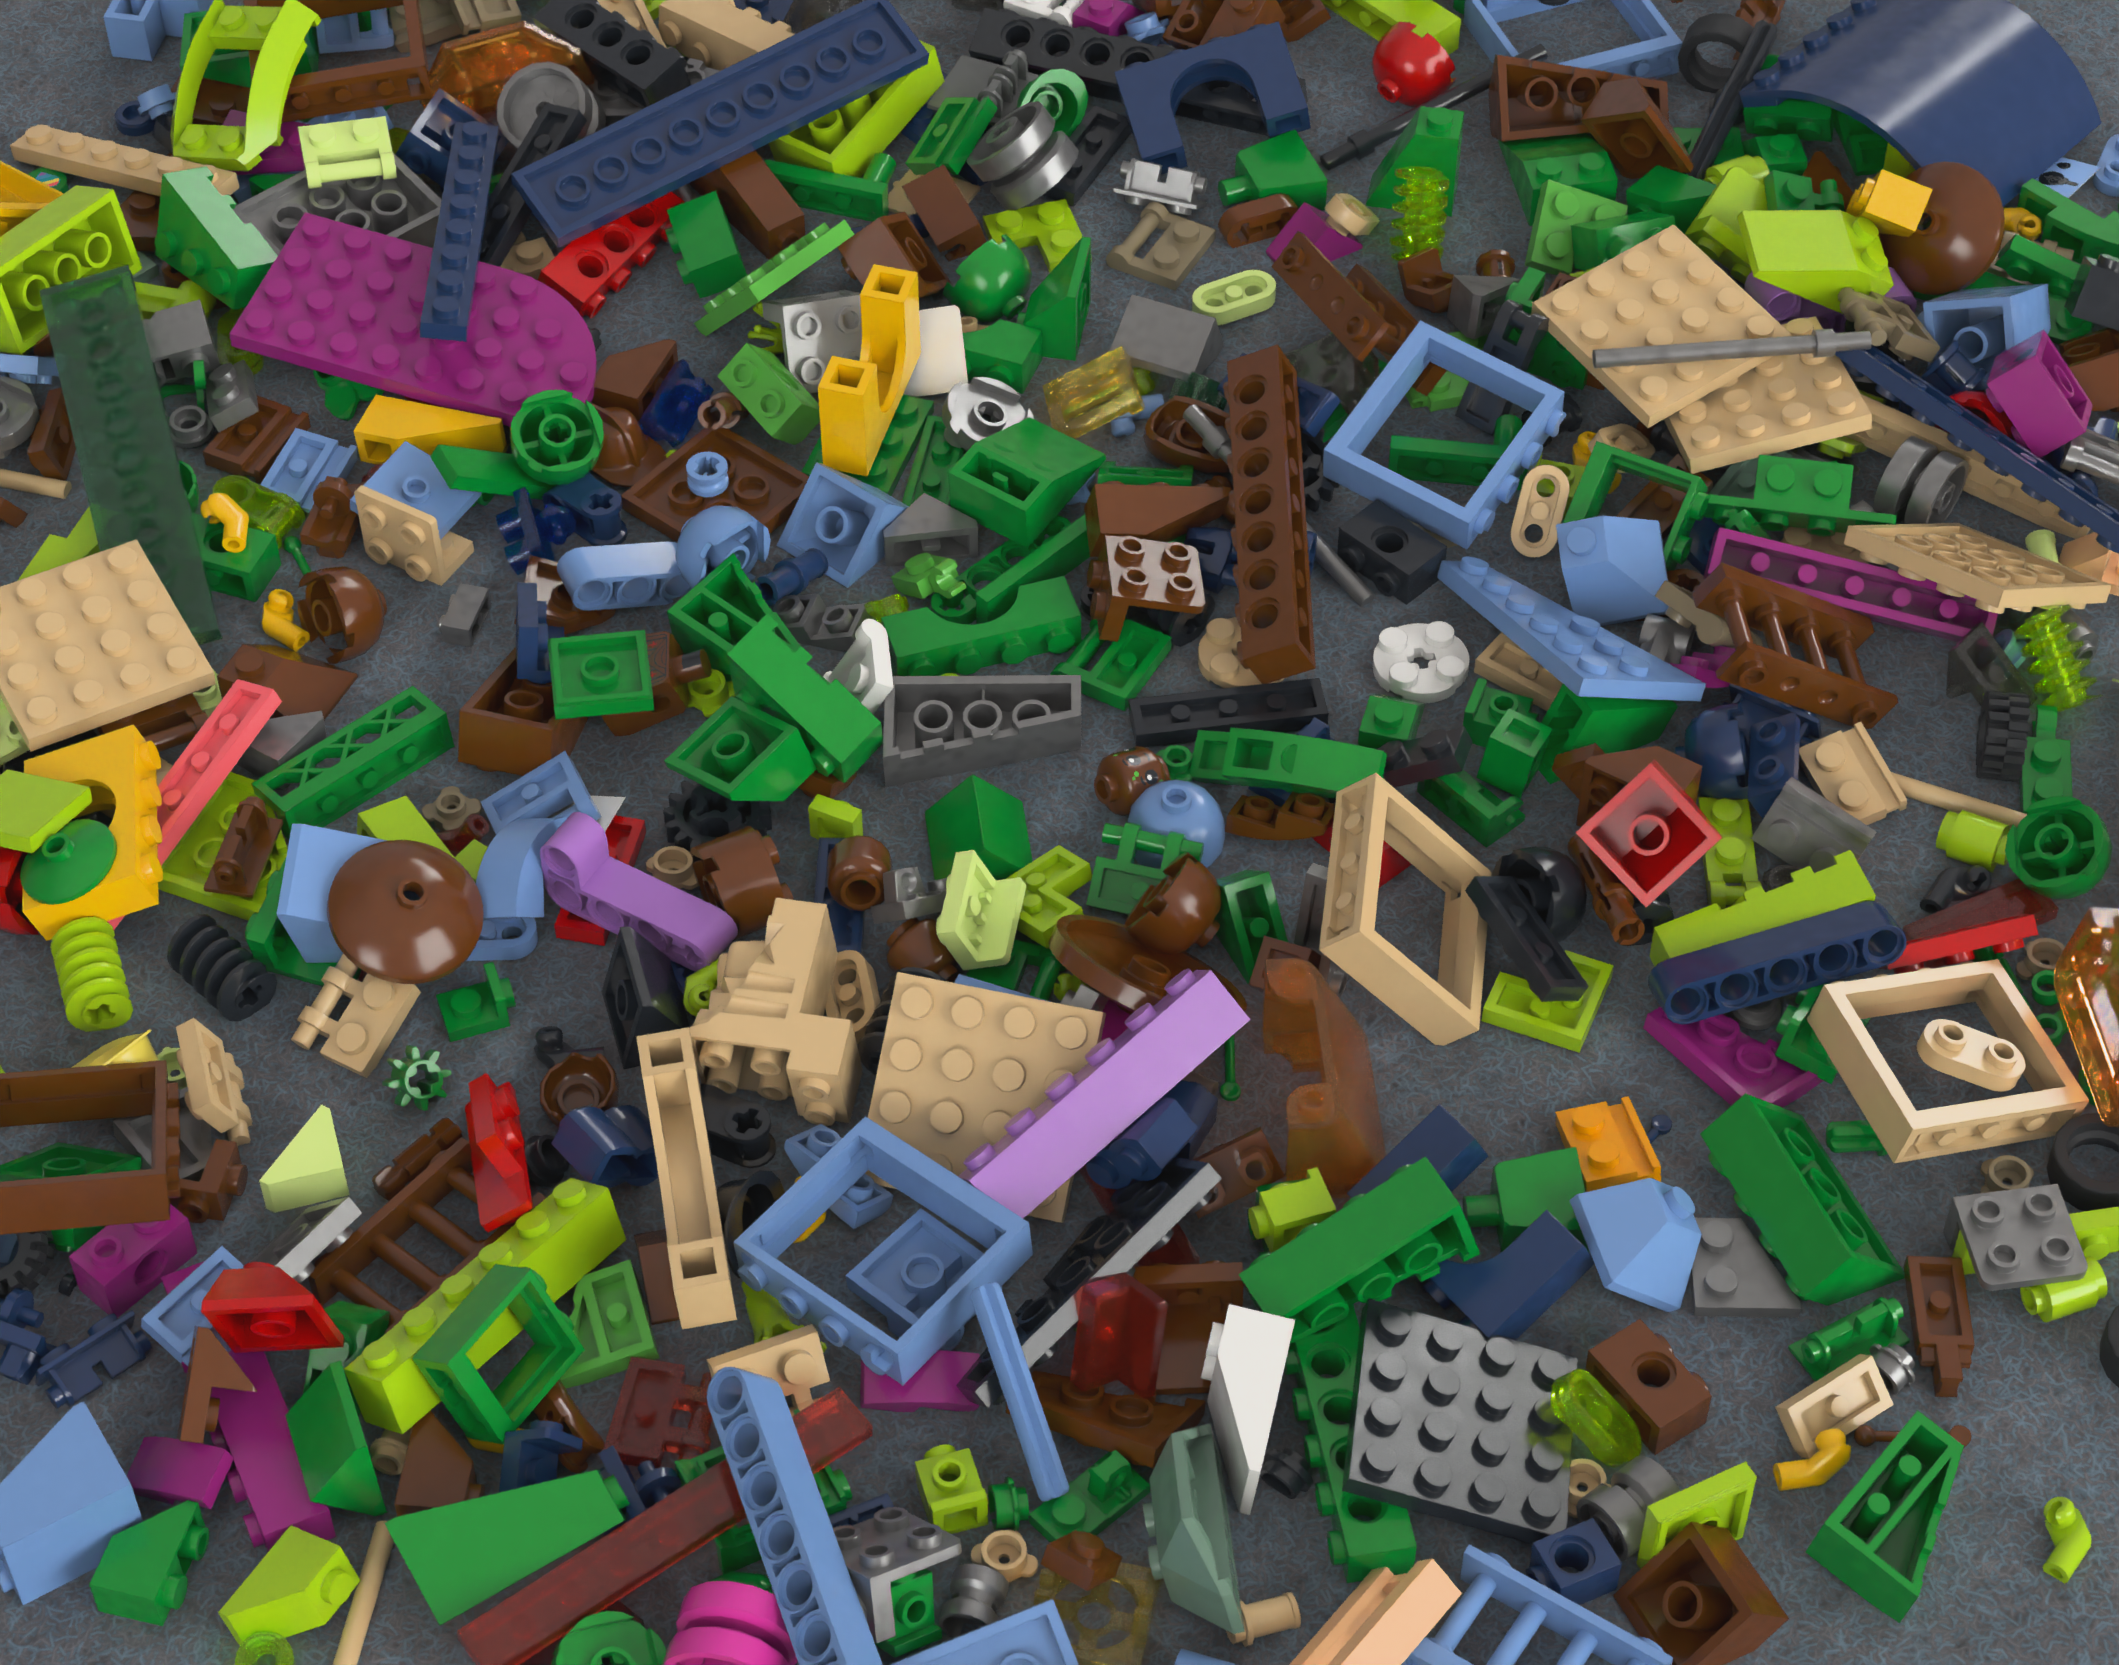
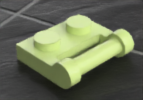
M385 116L298 127L308 189L320 188L322 183L381 175L383 180L397 178L394 154Z

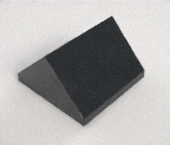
M620 927L601 992L623 1070L641 1066L636 1036L688 1028L689 1023L670 958L633 928Z

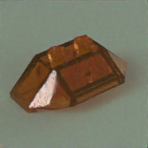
M524 20L442 43L429 71L432 97L440 88L479 115L497 110V102L504 85L517 71L532 63L553 62L566 66L585 85L593 84L594 76L580 49ZM432 98L419 100L424 110Z

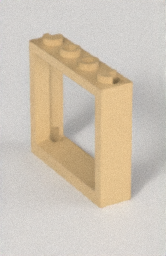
M1374 773L1338 791L1336 794L1319 951L1434 1045L1445 1046L1477 1032L1480 1027L1488 923L1480 917L1477 907L1465 890L1475 876H1491L1492 872L1380 775ZM1383 841L1388 843L1445 892L1438 982L1375 931ZM1461 892V897L1457 898L1458 893Z
M1998 959L1975 963L1967 961L1954 966L1934 969L1922 968L1914 972L1894 975L1880 974L1873 978L1847 982L1835 981L1824 985L1807 1017V1021L1893 1163L2052 1137L2056 1135V1132L2068 1120L2080 1116L2089 1102L2088 1097ZM1976 1002L1998 1037L2011 1042L2023 1055L2025 1069L2022 1074L2034 1092L1916 1111L1860 1019Z

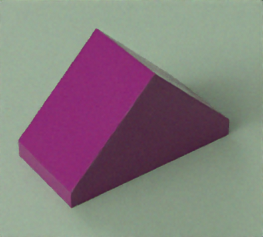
M1304 202L1266 249V254L1275 262L1297 231L1303 233L1330 262L1363 249V245L1350 233L1346 237L1338 233L1326 222L1328 214Z

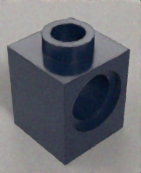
M1591 1518L1533 1542L1526 1576L1581 1605L1617 1590L1622 1563L1595 1519ZM1560 1567H1573L1580 1572L1568 1573L1560 1569Z

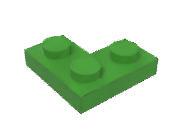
M1548 179L1541 185L1525 266L1553 275H1558L1559 272L1570 275L1574 262L1571 225L1626 215L1628 205Z

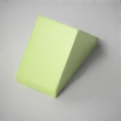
M321 1105L259 1180L266 1209L276 1213L350 1195L330 1108Z

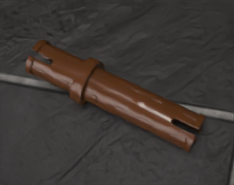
M1575 834L1569 840L1567 850L1593 896L1592 906L1596 915L1601 920L1606 921L1615 942L1619 940L1618 943L1622 946L1636 943L1644 935L1645 927L1633 908L1634 898L1631 891L1624 884L1620 883L1617 876Z

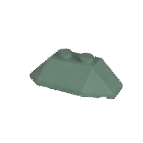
M1211 1424L1171 1433L1149 1478L1152 1502L1143 1504L1149 1537L1156 1536L1157 1540L1156 1545L1148 1546V1557L1154 1580L1164 1579L1171 1602L1232 1634L1245 1632L1221 1457Z

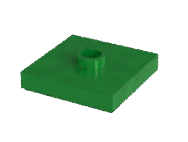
M645 630L548 639L555 720L654 710Z

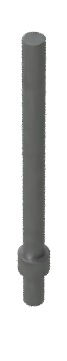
M1833 329L1813 330L1811 335L1597 349L1592 352V361L1594 368L1809 353H1812L1814 358L1833 357L1837 351L1871 349L1872 339L1870 331L1835 333Z
M1196 404L1191 405L1183 413V418L1203 438L1202 445L1215 459L1221 458L1228 465L1227 455L1232 453L1227 430L1223 426H1216ZM1306 522L1307 531L1316 533L1315 530ZM1317 534L1315 559L1360 607L1373 601L1375 594Z

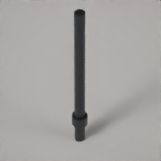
M1539 43L1514 57L1544 61L1548 58L1544 46ZM1493 68L1368 132L1362 129L1347 137L1345 144L1321 155V163L1329 171L1355 157L1360 160L1374 153L1376 146L1400 135L1421 106L1450 109L1489 89Z

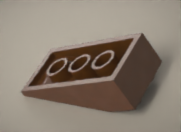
M515 647L459 710L458 762L475 765L482 771H502L524 776L563 751H566L570 757L589 717L555 720L552 682L534 683L528 679H517Z

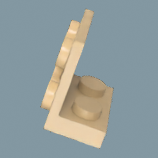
M360 485L354 491L365 552L376 563L381 565L393 564L404 569L410 577L417 581L423 582L427 579L442 586L474 552L473 541L450 531L440 540L438 524L434 516L363 485Z

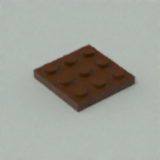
M711 426L709 429H702L621 495L622 509L677 543L686 521L699 512L715 505L738 507L748 512L767 527L769 534H771L790 518L809 476L728 428L720 427L712 430L713 426ZM700 452H715L725 458L728 466L729 485L722 494L714 497H701L690 491L687 482L686 464L693 455Z

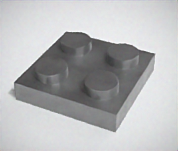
M349 1196L308 1207L249 1263L265 1262L275 1267H280L298 1283H301L314 1271L315 1266L311 1261L324 1249L327 1252L333 1251L351 1236L353 1231L349 1225L362 1212Z

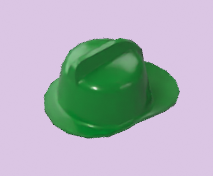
M1063 68L1050 69L1024 87L1017 101V108L1030 102L1039 101L1055 120L1052 132L1063 131L1069 138L1083 120L1088 107V93L1084 82L1074 72Z

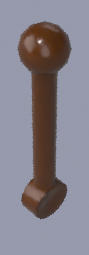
M1862 1425L1856 1428L1854 1439L1860 1446L1868 1447L1874 1444V1442H1892L1900 1431H1875L1871 1426ZM1957 1425L1950 1432H1947L1964 1447L1971 1441V1432L1965 1426Z

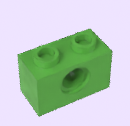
M746 343L717 376L772 438L796 445L802 442L820 422L819 403L770 351Z

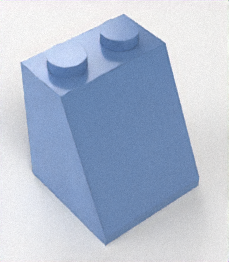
M2048 284L1964 289L1923 302L1925 328L1941 347L1936 356L1951 342L1956 340L1960 344L1958 350L1977 369L1983 367L1987 371L1985 377L1972 390H1986L1988 388L1987 381L1995 358L2043 329L2048 335L2051 329Z
M292 824L276 915L306 963H338L343 952L332 936L327 918V901L333 880L343 864L355 853L370 845L388 840L306 824ZM403 892L404 896L409 900L416 901L420 899L415 892Z
M84 1401L73 1406L0 1483V1588L3 1593L14 1588L23 1605L97 1568L111 1537L143 1521L131 1483Z

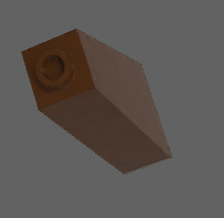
M756 150L689 183L701 196L716 191L728 221L768 260L806 235L804 213Z

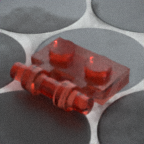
M631 1356L603 1450L613 1445L624 1465L638 1467L641 1463L649 1460L654 1463L656 1468H660L664 1452L677 1453L679 1455L678 1460L692 1459L708 1452L712 1443L708 1434L713 1420L707 1403V1390L712 1379L710 1372L702 1375L700 1386L685 1384L687 1377L685 1365ZM677 1409L691 1413L687 1428L672 1426Z

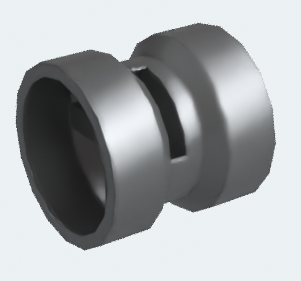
M963 1564L958 1566L954 1570L950 1582L952 1599L943 1605L939 1618V1626L943 1632L950 1637L960 1636L963 1624L965 1623L976 1625L980 1628L997 1621L996 1609L1004 1604L1009 1589V1583L1006 1578L998 1571L979 1564Z

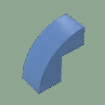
M568 817L519 819L509 823L496 834L483 856L476 879V886L478 887L483 904V919L544 917V886L540 848Z

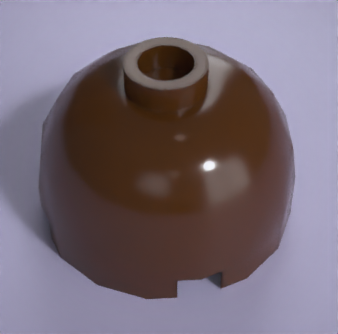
M344 566L322 568L307 572L301 578L298 588L306 586V599L297 601L298 614L302 629L309 632V641L312 643L319 637L325 644L324 637L343 632L347 644L345 649L329 648L334 654L326 658L329 664H337L357 658L365 654L379 640L384 625V616L387 612V603L383 593L364 574L356 569Z
M1185 852L1162 871L1167 876L1156 887L1151 884L1131 910L1124 924L1128 926L1124 929L1128 934L1154 952L1167 955L1181 953L1194 943L1202 948L1214 937L1220 928V924L1215 920L1221 907V890L1217 880L1201 862L1189 852Z

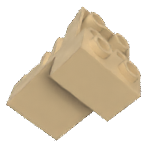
M776 898L772 915L768 916L765 941H736L730 945L727 953L719 955L717 963V988L710 993L709 1009L701 1008L693 1026L689 1028L701 1083L716 1086L729 1094L736 1092L737 1089L756 1091L761 1096L776 1101L785 1100L788 1096L793 1097L799 1116H804L812 1124H823L824 1126H830L834 1121L850 1122L863 1071L852 1021L824 1016L838 956L827 904Z

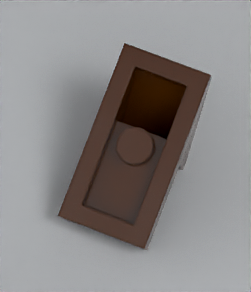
M195 1326L177 1438L180 1441L203 1443L205 1431L215 1432L219 1413L220 1398L210 1397L212 1387L257 1392V1390L210 1328Z

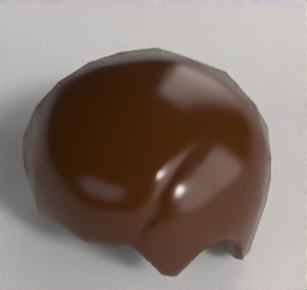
M572 1052L562 1062L551 1067L540 1083L541 1108L551 1122L558 1127L561 1120L571 1109L592 1104L591 1107L600 1108L605 1112L618 1105L619 1081L615 1070L601 1053H597L595 1057H590Z

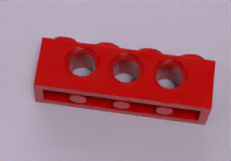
M670 192L571 241L541 270L538 281L554 289L568 300L582 318L585 315L590 319L594 318L607 300L605 295L610 290H613L615 293L620 292L632 276L630 270L636 264L641 268L645 267L656 253L658 248L656 244L661 239L666 243L669 242L665 229L672 227L667 209L685 203V201L673 192Z

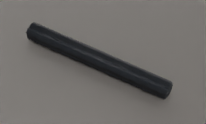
M1760 20L1755 24L1689 155L1694 167L1690 173L1683 174L1703 180L1706 170L1713 166L1743 106L1739 91L1754 81L1753 76L1760 72L1777 37V27L1775 24L1767 23L1764 20Z

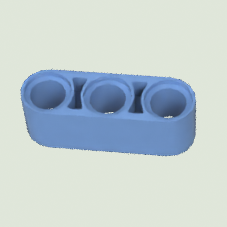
M665 541L579 547L566 552L557 563V572L575 607L580 610L590 611L666 605L673 603L672 599L686 595L692 589L682 578L675 557L676 542Z

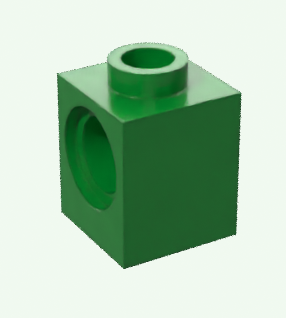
M1508 708L1489 737L1476 778L1521 798L1540 768L1553 728Z

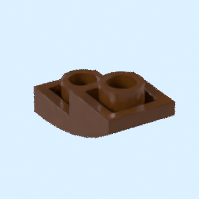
M1292 792L1282 806L1275 805L1272 800L1263 796L1241 795L1227 815L1225 832L1243 837L1275 841L1299 840L1324 835L1334 820L1335 804L1325 802L1322 797L1313 793L1299 794Z

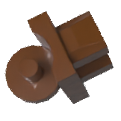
M327 476L325 481L320 482L313 492L314 505L300 532L301 544L316 546V551L320 556L337 559L344 557L360 522L359 515L350 510V499L355 495L354 491L366 482L349 484L341 477L335 478Z
M1261 1126L1192 1159L1208 1162L1222 1178L1210 1190L1212 1197L1208 1203L1195 1213L1199 1219L1255 1192L1256 1187L1260 1185L1271 1184L1285 1177Z

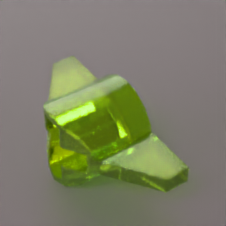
M899 593L864 604L867 613L880 624L881 617L906 612L909 609L906 596L901 597Z

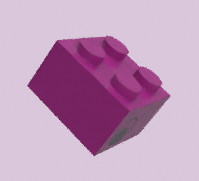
M2044 329L1995 358L1987 381L1988 388L1986 389V394L1995 410L1999 413L2005 411L2013 423L2011 432L2019 445L2025 449H2030L2034 455L2041 458L2086 432L2093 404Z

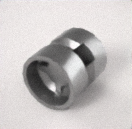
M1638 1456L1613 1474L1611 1487L1601 1483L1581 1498L1576 1505L1577 1517L1580 1523L1594 1518L1620 1561H1625L1639 1550L1647 1506L1679 1492L1680 1489L1672 1476L1659 1463L1649 1457Z

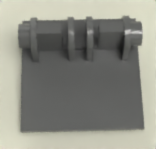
M1018 49L1005 54L1003 66L961 55L927 107L938 111L945 97H976L978 101H982L984 97H989L998 108L988 124L994 126L1002 118L1017 109V101L1021 91L1039 75L1028 72L1027 56Z

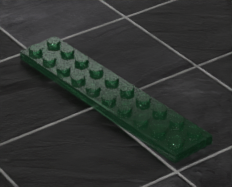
M121 266L39 290L100 552L137 539L198 645L223 639L133 275L129 266Z

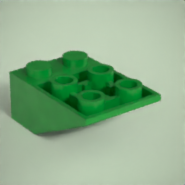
M1029 417L974 443L948 472L950 506L977 520L978 524L1028 548L1106 460V454Z

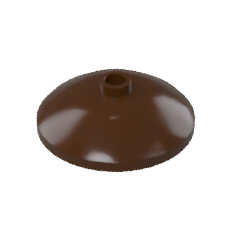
M1956 162L1928 164L1905 177L1908 180L1933 189L1916 231L1909 237L1879 233V238L1888 260V267L1894 268L1907 288L1921 294L1937 296L1962 290L1974 283L1986 272L2001 246L2005 217L2002 201L1996 188L1982 173L1972 167ZM1930 216L1931 224L1924 230V220Z
M389 840L370 845L358 851L339 869L331 885L327 901L329 927L336 944L345 956L364 972L393 983H427L452 973L473 952L483 926L484 913L481 895L468 871L446 852L418 841ZM403 892H415L420 899L416 901L409 900L404 896Z

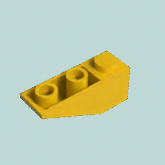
M1882 169L1873 179L1867 177L1864 184L1861 183L1858 190L1855 189L1847 206L1846 213L1855 217L1863 216L1868 218L1876 225L1881 234L1909 237L1916 231L1933 189Z
M375 395L354 429L360 461L380 466L405 441L429 455H432L438 444L500 453L503 452L507 445L501 418L381 395Z

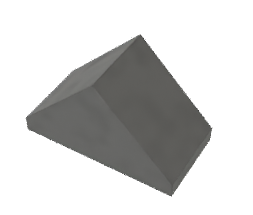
M1453 275L1447 318L1467 338L1475 340L1490 333L1498 311L1505 302V297L1513 281L1519 283L1520 279L1512 277Z
M923 493L883 530L886 567L905 565L908 559L921 553H930L931 555L951 559L979 557L977 520L926 493Z
M322 711L269 719L236 765L261 778L327 738ZM285 783L279 788L285 790L292 783Z

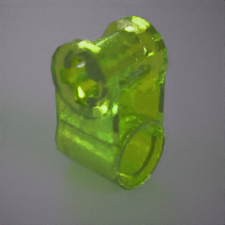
M229 475L218 480L213 486L212 493L218 492L229 495L248 513L249 528L261 529L275 534L278 550L282 547L283 537L292 528L298 529L305 522L304 511L293 498L259 485L247 477Z

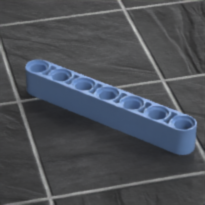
M735 1367L720 1369L712 1377L708 1386V1407L799 1665H883L782 1388L776 1380L767 1376Z

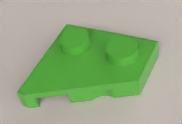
M629 1259L584 1275L576 1285L573 1296L574 1310L569 1318L574 1325L573 1332L585 1350L559 1379L565 1388L590 1383L660 1358L636 1270L631 1260Z

